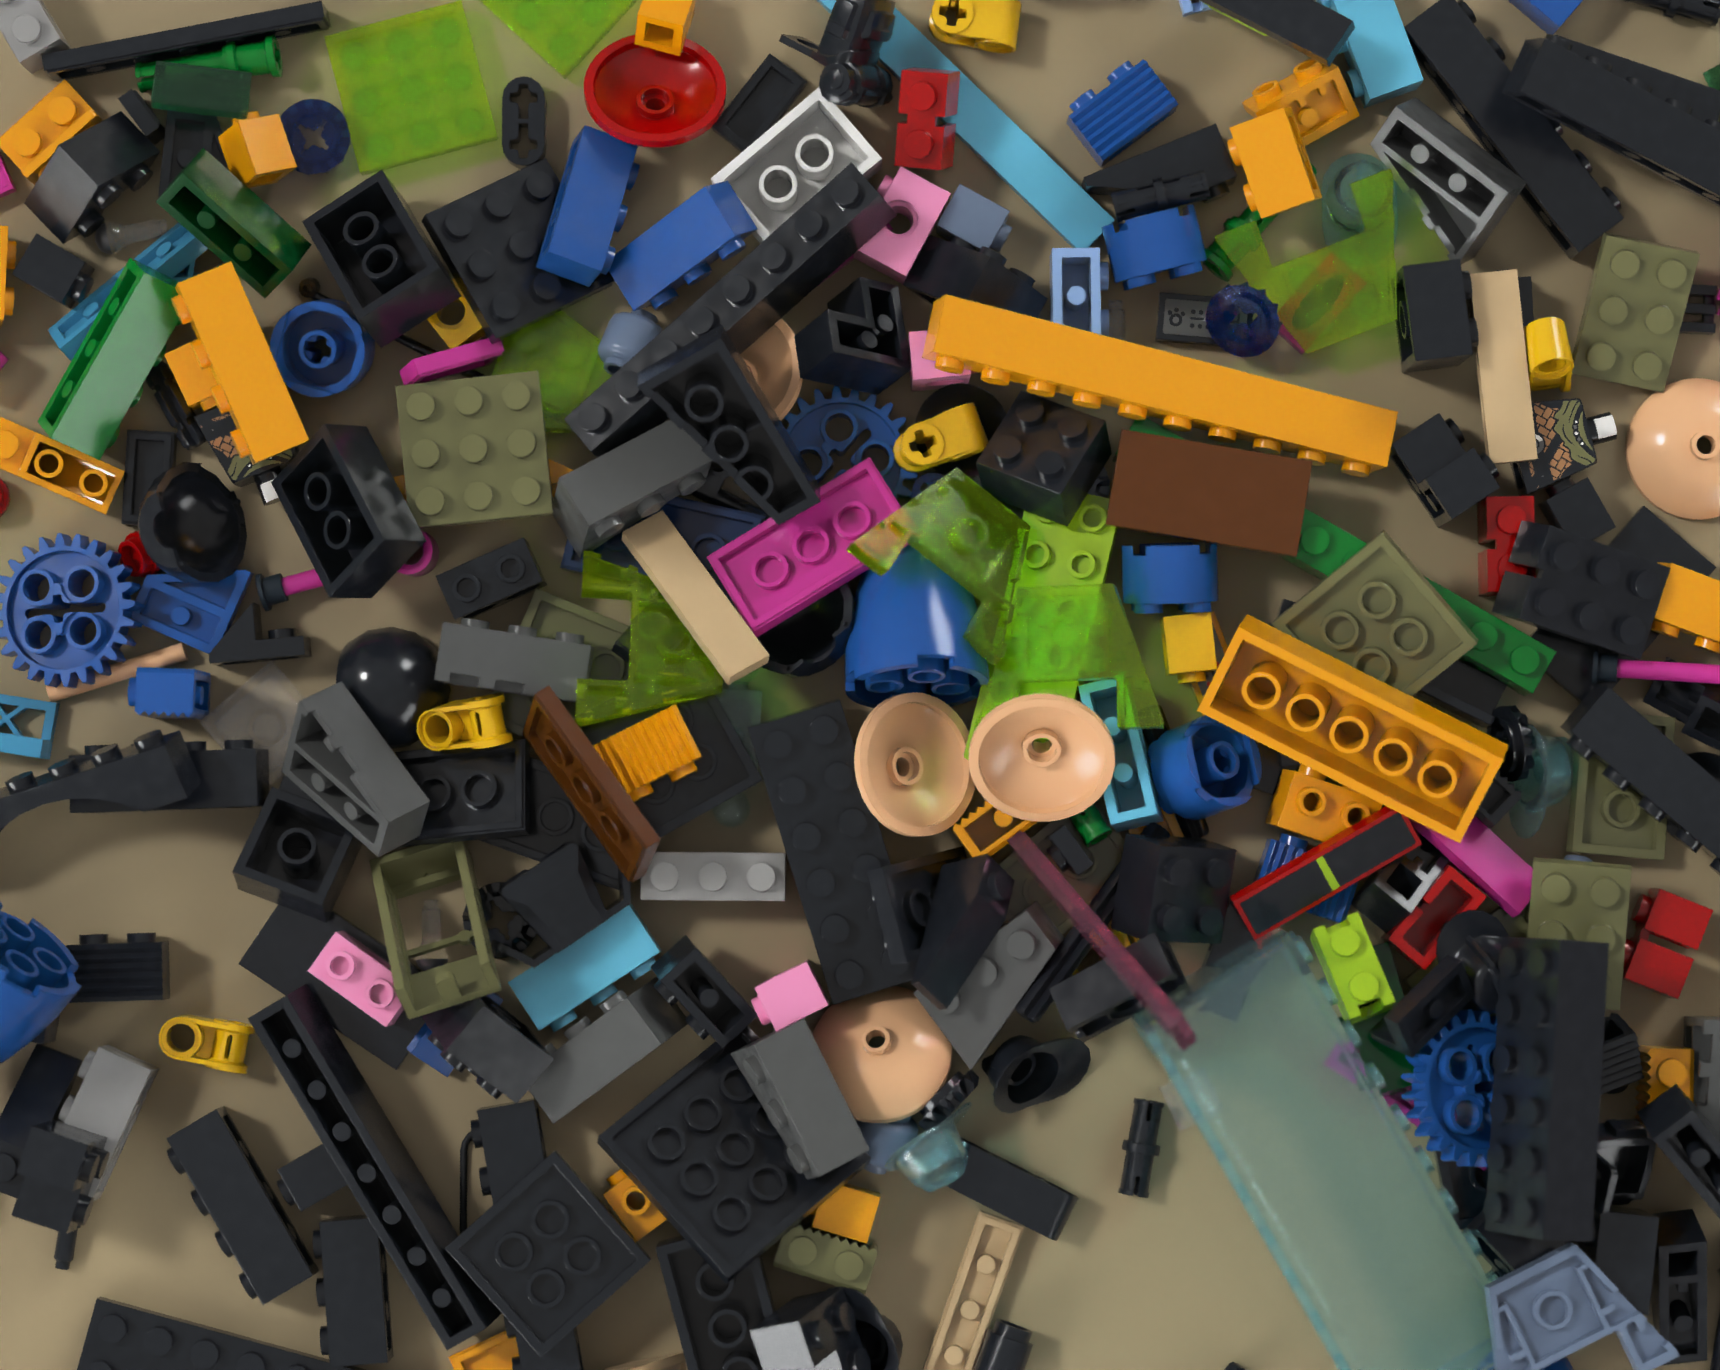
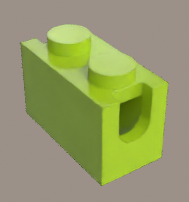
M1359 912L1347 915L1344 921L1331 927L1325 928V925L1314 928L1310 935V940L1346 1027L1391 1010L1396 1001ZM1377 1000V1002L1373 1004H1370L1363 1008H1359V1006Z

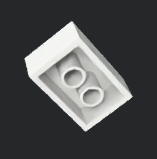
M818 87L711 178L712 184L724 181L730 183L756 225L757 230L752 235L761 244L851 162L869 180L882 169V158L833 102H828L821 95L820 88Z

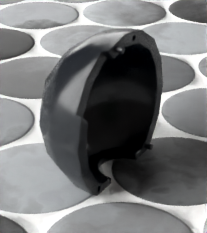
M183 462L154 479L140 505L138 515L139 536L147 555L159 568L183 582H219L232 575L244 557L247 540L245 517L240 505V499L237 498L234 491L230 492L215 474L201 467L202 463Z
M845 583L758 636L757 639L769 654L768 663L761 667L792 678L807 677L825 670L845 654L846 644L854 626L856 608L855 597L849 583Z
M395 627L368 630L348 642L340 653L336 683L343 682L391 749L411 746V744L418 741L417 721L419 716L424 711L448 703L451 691L450 685L434 680L438 657L436 648L415 632Z

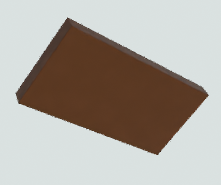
M1122 429L1105 526L1297 557L1313 461Z
M550 686L545 687L535 693L522 734L626 879L633 883L646 874L661 839Z

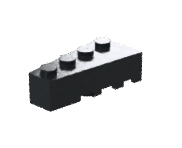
M722 324L638 372L637 387L649 399L652 398L667 413L666 416L677 427L690 435L714 463L717 462L733 477L734 482L778 525L820 502V485Z

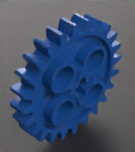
M839 386L833 387L832 398L825 399L819 389H815V404L811 406L801 397L797 399L801 413L796 416L788 412L784 417L785 421L789 424L786 431L801 455L812 453L822 461L820 472L814 476L818 483L833 469L834 463L831 456L834 453L841 457L845 455L864 430H869L871 436L851 456L850 465L854 467L861 463L862 456L869 449L879 448L885 451L889 457V463L884 470L880 471L881 476L895 498L897 496L911 498L912 492L902 484L903 481L917 480L918 473L905 471L898 466L894 459V443L900 436L899 430L905 425L906 418L900 417L893 421L890 420L889 416L893 409L891 402L879 410L875 407L877 395L870 394L864 402L859 400V391L851 390L848 398H842ZM834 418H845L852 424L853 432L848 439L834 441L826 434V426ZM839 470L838 473L834 476V478L843 474L844 472H846V470Z
M57 533L55 544L51 539L39 538V552L28 546L22 547L25 562L22 563L13 559L8 561L14 574L12 578L0 575V582L7 587L5 593H0V603H2L0 621H3V627L0 628V639L8 640L9 642L3 647L1 654L9 657L17 656L12 667L19 671L29 669L27 679L40 682L44 678L45 685L58 687L62 681L64 687L77 688L79 679L82 683L92 685L95 684V671L106 676L112 674L108 662L110 659L122 663L126 661L123 653L120 651L122 644L127 646L136 645L134 639L127 634L129 629L142 628L143 624L131 617L132 612L144 608V604L131 600L130 595L137 592L141 586L134 582L125 581L132 573L133 568L124 564L116 566L121 558V554L113 550L105 552L106 543L95 539L89 543V537L76 534L72 541L69 535ZM92 574L94 588L90 594L85 596L82 590L83 582L86 577ZM47 578L49 592L44 599L40 600L38 587ZM71 604L84 608L102 604L106 606L103 612H67L63 617L44 614L29 618L28 615L31 610L69 609ZM93 621L97 629L96 636L87 644L84 637L85 629ZM46 626H49L52 633L51 639L45 647H42L40 634Z
M1460 1010L1420 1050L1419 1054H1416L1413 1058L1405 1056V1059L1414 1066L1412 1073L1401 1074L1403 1080L1412 1084V1090L1401 1095L1402 1099L1413 1101L1414 1108L1406 1114V1118H1419L1421 1122L1416 1128L1414 1135L1416 1137L1430 1136L1426 1149L1428 1151H1441V1160L1443 1162L1456 1161L1458 1167H1488L1487 1152L1490 1147L1491 1132L1490 1102L1493 1098L1494 1081L1492 1058L1496 1047L1497 1018L1496 1016H1490L1489 1012ZM1449 1061L1451 1063V1072L1449 1069Z

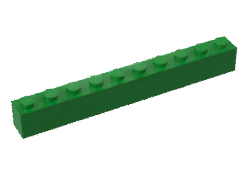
M1148 418L1146 420H1134L1129 429L1130 431L1183 439ZM1117 452L1115 453L1114 458L1112 460L1115 463L1117 458ZM1305 508L1297 557L1278 556L1316 578L1324 580L1367 543ZM1425 577L1479 639L1478 643L1459 659L1484 674L1506 684L1507 687L1523 696L1532 694L1555 656L1556 651Z

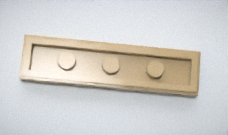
M1517 269L1470 274L1472 298L1469 301L1471 318H1475L1478 328L1479 343L1475 347L1486 454L1494 465L1535 461L1538 459Z
M663 510L622 532V541L727 685L768 663V652Z
M981 1210L978 1211L922 1370H974L1024 1230L1023 1225Z

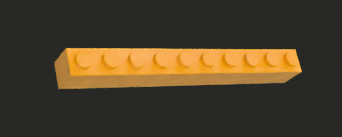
M946 294L933 303L922 358L935 361L934 367L944 372L962 374L964 369L982 373L980 379L987 383L1006 386L1009 385L1010 381L1027 385L1026 391L1034 395L1055 397L1057 392L1072 396V403L1081 407L1099 409L1101 404L1118 408L1117 414L1124 418L1146 420V416L1162 419V426L1171 430L1190 432L1192 427L1208 431L1207 437L1214 441L1236 443V439L1252 442V449L1272 455H1279L1281 450L1298 454L1297 459L1313 461V466H1324L1325 461L1342 465V473L1356 477H1369L1371 472L1388 466L1398 415L1397 411Z

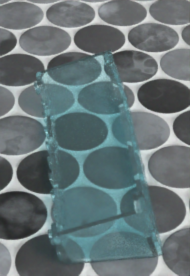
M1278 927L1257 940L1251 939L1212 963L1186 976L1189 987L1130 1018L1150 1054L1162 1065L1337 1370H1495L1484 1285L1498 1279L1493 1270L1485 1273L1476 1258L1483 1254L1481 1247L1468 1228L1462 1232L1453 1218V1215L1459 1212L1454 1200L1444 1186L1437 1190L1428 1174L1435 1170L1431 1160L1421 1145L1413 1148L1404 1133L1411 1128L1408 1120L1397 1103L1391 1106L1387 1104L1380 1091L1387 1086L1382 1075L1372 1061L1364 1064L1356 1050L1357 1047L1362 1045V1041L1348 1019L1340 1022L1332 1008L1334 1004L1338 1003L1337 997L1324 977L1319 980L1315 979L1307 965L1314 961V958L1300 935L1296 936L1292 930L1287 933Z

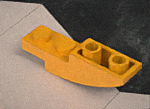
M0 417V469L106 515L125 473L124 470Z

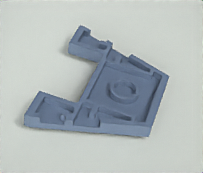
M1569 1242L1484 1285L1495 1370H1540L1613 1332H1616L1633 1370H1653L1679 1357L1676 1348L1659 1334L1647 1321L1648 1319L1636 1310L1618 1291V1288L1574 1243Z

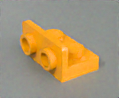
M1313 58L1298 64L1293 69L1294 73L1281 81L1273 80L1261 84L1252 91V97L1242 102L1245 111L1254 118L1283 107H1291L1304 146L1360 116L1339 67L1333 63L1328 67Z
M64 79L0 137V148L21 170V173L35 185L59 144L104 120L73 86Z

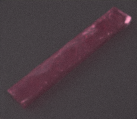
M1019 831L1008 839L1007 842L1021 865L1181 1051L1184 1052L1196 1042V1035L1185 1016L1025 832Z

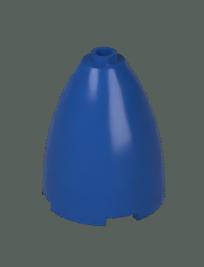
M905 513L920 538L866 570L860 576L854 594L856 601L854 626L845 650V692L852 701L871 708H875L892 696L913 692L934 696L944 701L950 707L960 705L978 698L981 685H990L987 650L980 615L961 565L946 540L930 521L923 519L921 514Z
M1 901L0 1064L34 1040L56 1019L81 988V985L76 982L74 976L79 965L67 947L34 918L26 924L21 919L1 911L3 908Z

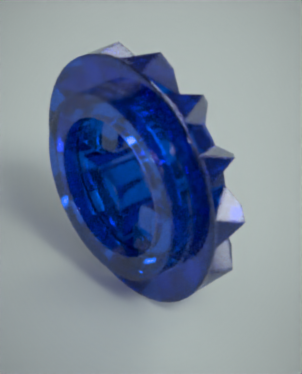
M307 99L293 104L281 115L280 119L297 165L294 170L308 176L311 174L329 173L336 165L344 162L345 155L351 145L350 129L346 118L337 107L323 100ZM301 125L303 128H308L312 131L317 130L319 126H323L324 130L321 137L329 148L325 150L323 147L319 148L316 145H312L308 150H304L303 146L307 140L302 135V131L298 126Z
M1248 282L1240 285L1231 286L1228 284L1213 296L1206 311L1207 328L1213 340L1226 352L1240 357H1253L1267 351L1277 340L1276 338L1283 322L1279 321L1277 314L1278 304L1270 301L1266 296V289L1257 290L1250 287ZM1239 308H1241L1244 314L1257 313L1258 316L1250 324L1251 329H1249L1246 323L1238 324L1236 322L1230 325L1240 313Z

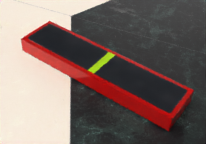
M1385 806L1229 897L1254 940H1257L1422 845V842L1408 817Z

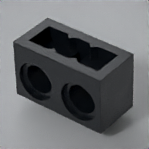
M524 537L436 576L451 613L459 623H461V618L472 619L533 592L536 588L539 589L547 585L529 542Z

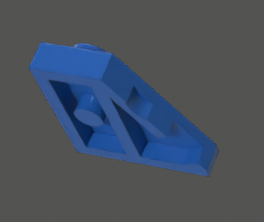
M236 570L232 575L219 582L205 583L183 582L169 574L146 575L135 600L136 602L143 603L144 608L132 612L131 618L138 620L145 627L209 654L229 631L254 574L247 570Z

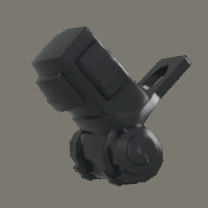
M836 0L819 45L801 36L781 34L779 39L781 43L826 66L820 75L819 88L821 95L828 102L841 106L859 105L866 108H875L890 103L893 99L891 94L893 89L891 75L885 69L880 68L877 63L882 43L889 41L893 33L896 17L893 14L896 4L894 1Z
M1609 1119L1605 1123H1599L1594 1209L1600 1214L1609 1213L1611 1205H1626L1632 1200L1643 1199L1652 1170L1656 1143L1651 1138L1646 1127L1637 1120Z

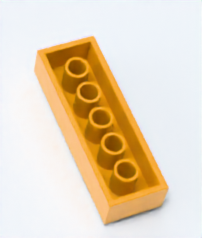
M1248 614L1237 628L1197 710L1458 843L1461 842L1504 760L1509 746Z

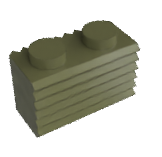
M801 1221L780 1239L773 1266L838 1287L856 1289L865 1295L878 1254V1248L875 1242L868 1245V1243L812 1228L811 1222L804 1225L803 1221Z

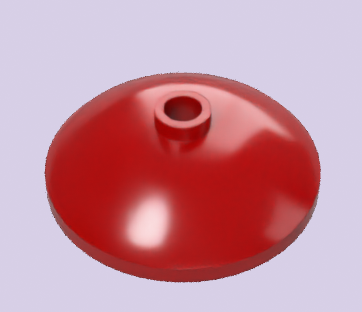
M631 35L605 47L590 63L584 78V100L589 114L596 124L609 135L632 145L670 147L689 142L709 130L716 123L725 106L726 79L720 64L709 51L687 38L681 55L677 56L635 45V35Z

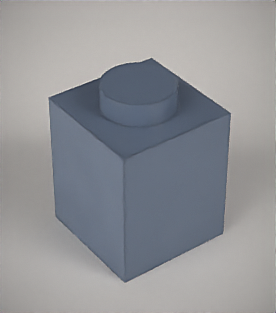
M959 184L937 224L936 233L948 240L952 235L961 238L973 245L977 252L980 251L982 246L1000 252L1013 227L1005 224L1009 217V210Z

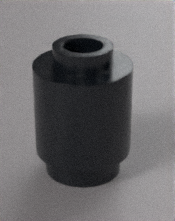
M996 1319L993 1329L987 1330L974 1370H1025L1033 1344L1029 1343L1032 1331L1017 1324Z

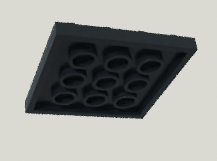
M749 1026L743 1029L724 1048L715 1041L600 1134L597 1141L601 1148L726 1284L857 1175L871 1160V1156L865 1152L830 1172L812 1179H806L803 1173L799 1174L789 1160L786 1144L772 1125L767 1113L730 1054L759 1039Z

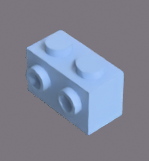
M1052 248L1049 257L1050 322L1109 337V309H1101V291H1108L1109 268L1108 262H1100V248Z

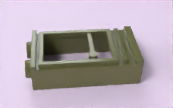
M465 841L417 845L369 860L394 989L408 1019L502 991L475 875L474 861ZM461 879L472 930H462L458 935L407 950L397 899ZM473 939L475 940L476 955L412 975L409 959L459 943L466 946L471 944Z

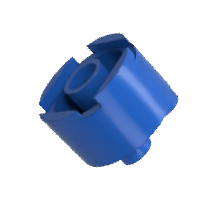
M1194 204L1182 208L1183 216H1180L1178 207L1125 220V223L1118 224L1120 232L1115 233L1113 224L1101 227L1114 282H1122L1124 291L1156 283V273L1168 271L1171 280L1203 271L1201 262L1206 261L1207 256Z
M320 299L300 304L279 319L271 335L270 351L283 381L289 388L309 397H326L351 389L363 380L374 360L375 340L357 320L348 303L335 299ZM326 338V345L331 347V354L321 358V350L315 347V341Z
M1193 542L1139 544L1140 553L1133 554L1132 545H1122L1123 603L1131 604V611H1134V613H1163V604H1178V610H1182V612H1210L1211 602L1219 601L1217 544L1205 542V552H1200V545H1193Z
M1206 715L1166 731L1158 740L1153 741L1148 749L1152 779L1158 792L1160 807L1168 814L1176 813L1190 820L1205 819L1248 802L1253 796L1250 795L1253 787L1260 783L1262 776L1261 757L1255 740Z

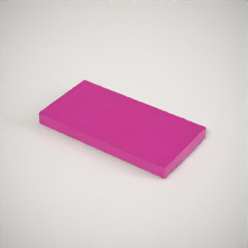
M869 457L821 486L819 503L780 525L770 517L708 555L707 559L743 620L754 635L758 637L920 537Z

